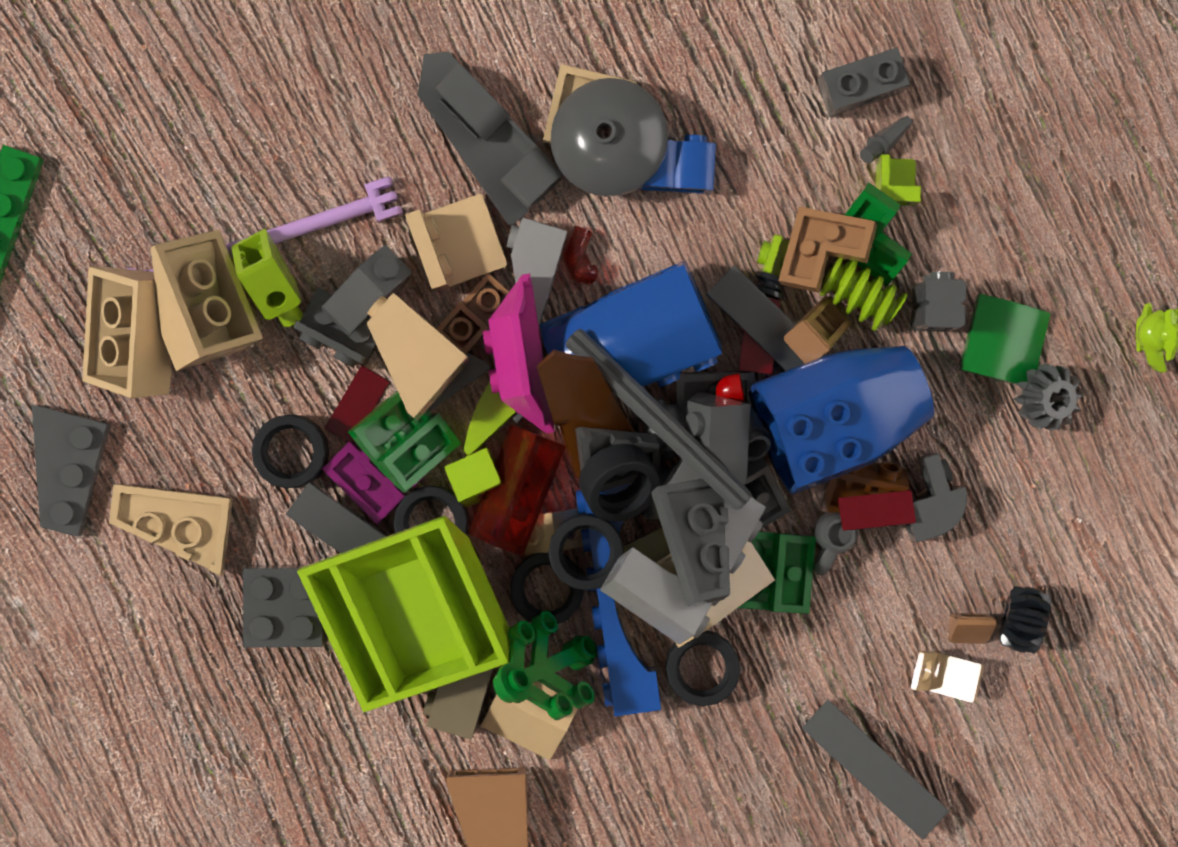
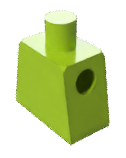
M266 228L232 245L231 249L236 275L266 320L278 317L284 327H290L296 321H300L303 318V313L298 306L301 303L297 283Z

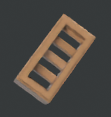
M824 296L784 336V341L804 363L822 357L851 325V321L838 306L832 304L833 301L829 296Z

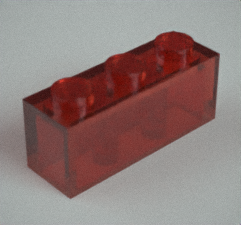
M510 425L495 463L502 483L500 486L484 492L468 534L492 546L523 556L566 446Z

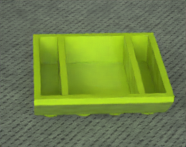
M446 516L433 519L297 570L363 713L509 663L510 639L507 621L469 537Z

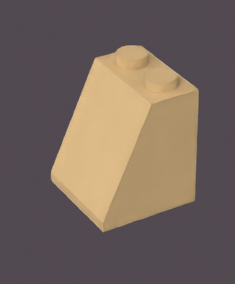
M392 293L388 299L381 296L367 312L371 318L367 322V326L407 412L418 421L469 361L462 351L397 295Z

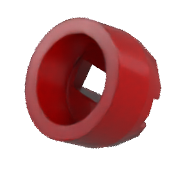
M740 373L727 375L722 378L716 386V395L745 403Z

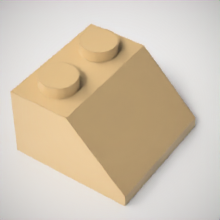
M524 661L525 669L530 666L529 662ZM538 681L532 683L551 697L557 694ZM496 694L482 721L481 727L550 760L567 732L577 708L573 706V711L570 715L561 720H554L547 711L528 700L521 703H506Z

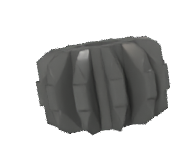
M1051 364L1039 365L1038 370L1031 369L1026 371L1027 382L1017 383L1022 389V395L1014 399L1018 404H1022L1018 414L1022 418L1028 419V424H1031L1032 427L1038 429L1045 428L1051 431L1059 430L1061 424H1072V412L1077 413L1081 411L1076 405L1077 399L1084 396L1081 391L1076 390L1081 380L1076 378V376L1070 375L1071 370L1063 366L1057 365L1054 367Z

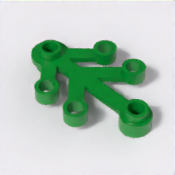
M543 611L532 618L531 624L522 620L509 628V663L499 668L498 673L493 679V686L496 694L502 701L506 703H521L528 700L547 711L552 719L561 720L572 713L573 706L577 709H582L593 703L595 694L587 682L581 681L574 685L555 672L568 666L573 670L585 668L594 662L598 650L595 642L590 637L576 636L563 644L562 652L547 658L549 635L557 631L558 624L552 613ZM532 643L530 666L524 669L525 646ZM538 681L557 694L551 697L532 683Z

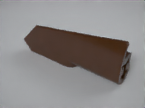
M553 350L537 365V370L555 426H560L573 472L577 478H580L581 471L575 428L588 427L627 432L635 431L593 357L577 356Z

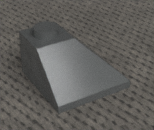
M697 392L687 402L685 429L742 484H746L751 404L706 392Z

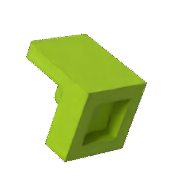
M881 154L876 159L875 187L901 206H915L921 202V186H915L916 161L914 159H891L890 154Z
M487 447L444 466L458 502L466 508L481 502L478 495L498 487L502 483L494 464L497 461L495 455Z

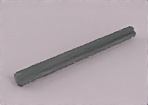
M583 329L576 330L568 338L566 347L577 356L593 357L611 390L733 509H741L750 500L751 492Z

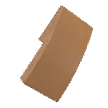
M487 273L467 297L457 304L436 330L466 355L483 338V331L490 330L488 320L510 291L494 276Z

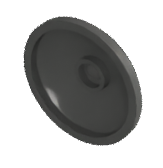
M598 79L577 88L559 107L551 129L552 153L560 171L573 185L597 196H620L633 192L646 184L660 168L668 146L667 122L659 104L644 88L624 79ZM604 126H610L612 128L610 137L606 139L600 138L599 130Z

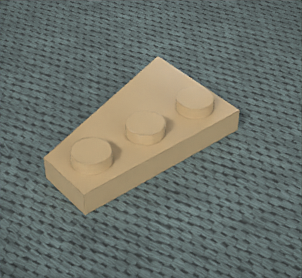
M114 484L109 523L150 543H155L176 553L175 555L188 561L191 560L207 568L209 571L222 576L224 574L233 498Z

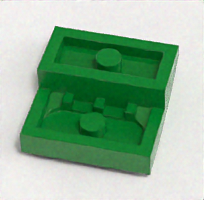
M977 294L959 370L1014 385L1022 381L1027 382L1026 371L1031 369L1037 370L1051 313L1012 301Z
M398 390L348 431L368 458L402 492L408 491L461 444L439 413L432 414L427 409L418 421L407 412Z
M759 531L751 543L775 581L738 608L809 614L816 537Z

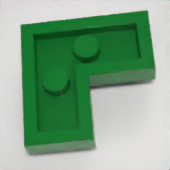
M868 182L844 215L876 222L877 229L868 262H858L857 265L862 269L864 267L870 268V275L874 278L882 276L884 278L883 284L888 286L908 262L912 253L882 233V230L894 217L901 205Z

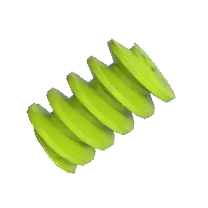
M837 257L823 277L820 296L823 297L833 290L835 295L832 304L836 306L844 299L848 300L845 312L850 314L855 309L860 308L861 312L858 321L861 323L872 316L874 321L871 330L874 332L883 325L887 326L904 304L908 294L903 293L894 299L897 286L891 284L884 290H881L884 281L882 276H877L869 282L870 268L864 267L856 273L858 261L849 260L842 264L843 258Z

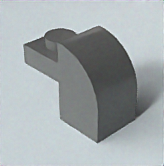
M937 453L917 457L928 495L913 499L916 523L905 524L909 539L916 543L949 532L959 523L967 505L966 487L954 486L949 488L948 482L952 481L949 464L946 459L941 460L940 455Z

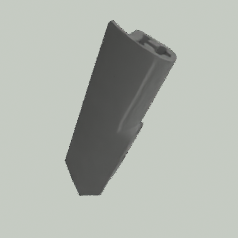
M449 52L424 54L418 89L419 98L507 224L510 226L514 225L559 183L564 176L563 173L509 117L510 114Z

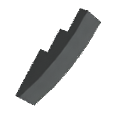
M733 265L706 296L726 313L740 330L745 331L774 358L773 362L783 372L805 364L784 341V336L795 324Z
M312 482L306 485L285 514L340 553L389 536L380 527H375L345 504L342 505Z
M827 699L802 727L806 733L921 839L924 840L950 812L830 700Z

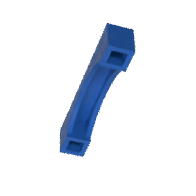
M630 483L599 492V494H616L629 487ZM581 490L576 491L578 513L595 515L589 508ZM624 520L615 522L609 521L614 525L618 533H620ZM589 528L581 529L584 553L592 552L594 567L586 568L587 575L595 574L603 569L609 560V543L600 532ZM601 588L589 590H597L599 606H592L595 630L602 629L604 644L597 645L600 668L608 667L610 683L602 684L605 707L613 706L614 716L661 710L655 666L647 667L631 647L620 623L615 600L600 590Z

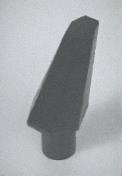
M908 116L903 117L869 137L866 147L860 152L861 159L865 163H871L881 154H888L911 126L912 120Z

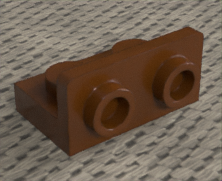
M889 461L873 462L863 468L827 481L820 502V510L840 512L838 498L907 491L909 489L907 470Z

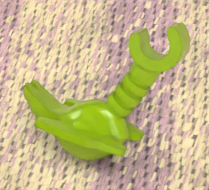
M1147 303L1144 305L1142 314L1136 323L1137 352L1144 350L1146 360L1153 370L1165 373L1167 369L1163 357L1164 351L1166 352L1165 358L1169 361L1174 359L1178 348V308L1174 310L1168 309L1166 312L1158 310L1152 313V304Z

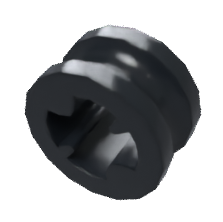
M757 271L758 283L755 286L767 297L784 301L783 289L788 286L781 285L778 281V276Z

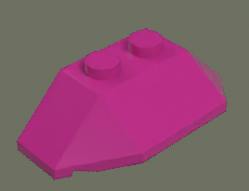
M530 273L523 274L488 320L490 330L483 331L486 354H494L496 369L489 370L492 393H500L501 401L545 433L555 432L554 421L537 370V365L544 359L532 279Z

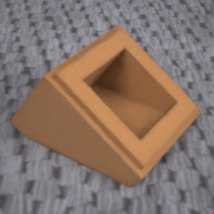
M952 613V615H949V640L951 643L985 644L993 634L996 627V619L988 614Z

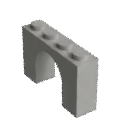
M681 459L672 467L663 485L702 478ZM752 497L739 510L733 509L724 500V506L728 508V523L725 524V545L729 548L731 574L739 568L745 558L742 549L746 542H751L763 525L759 519L766 507ZM633 547L618 558L600 589L603 593L678 644L691 637L698 638L703 633L710 620L706 616L711 605L715 606L719 602L715 601L688 607L678 576L668 572Z

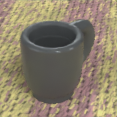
M826 512L815 522L813 534L816 537V543L821 548L814 563L815 573L820 576L827 574L836 555L851 550L857 542L858 529L843 531L840 512Z

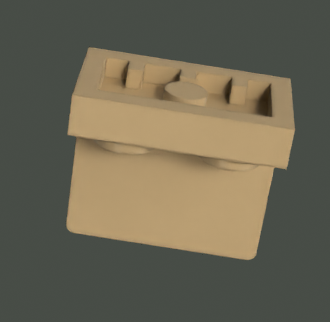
M482 194L471 196L424 214L420 209L405 214L431 289L434 292L445 290L507 267L504 252Z

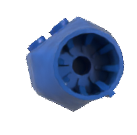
M686 260L616 289L587 306L578 307L539 324L542 340L548 355L553 350L575 355L566 347V341L576 330L583 329L642 387L657 382L659 387L668 385L681 378L682 370L693 366L696 372L718 363L717 356L722 354L721 342Z
M906 346L854 349L826 355L752 384L748 392L752 407L770 433L771 447L768 451L770 462L791 495L848 474L879 460L908 439L934 416L933 399L927 379L916 357Z

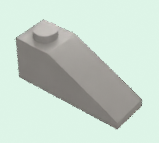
M522 217L520 226H512L506 247L512 249L511 259L515 282L523 274L530 273L538 324H541L568 232Z

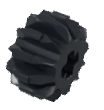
M1015 586L1010 591L1001 618L999 630L1001 645L1021 653L1035 654L1040 649L1050 620L1051 599L1049 594L1031 587Z

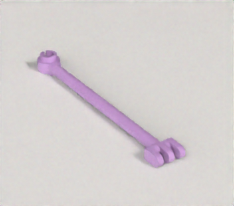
M385 177L364 184L368 197L267 231L273 242L277 244L373 211L378 223L398 217L403 214L401 206H395L387 210L384 206L398 200L396 191L380 195L379 190L393 185L391 177ZM245 238L225 244L231 259L233 258L231 246Z

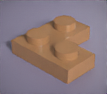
M799 207L778 281L784 286L819 293L829 256L863 263L868 262L877 229L876 222Z

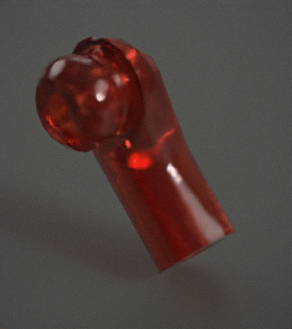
M575 226L563 259L571 277L575 281L592 284L596 281L599 274L597 266L591 265L585 252L592 232Z

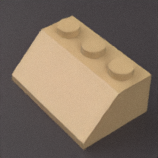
M89 266L82 381L129 398L169 394L170 377L172 374L171 358L161 335L154 272Z

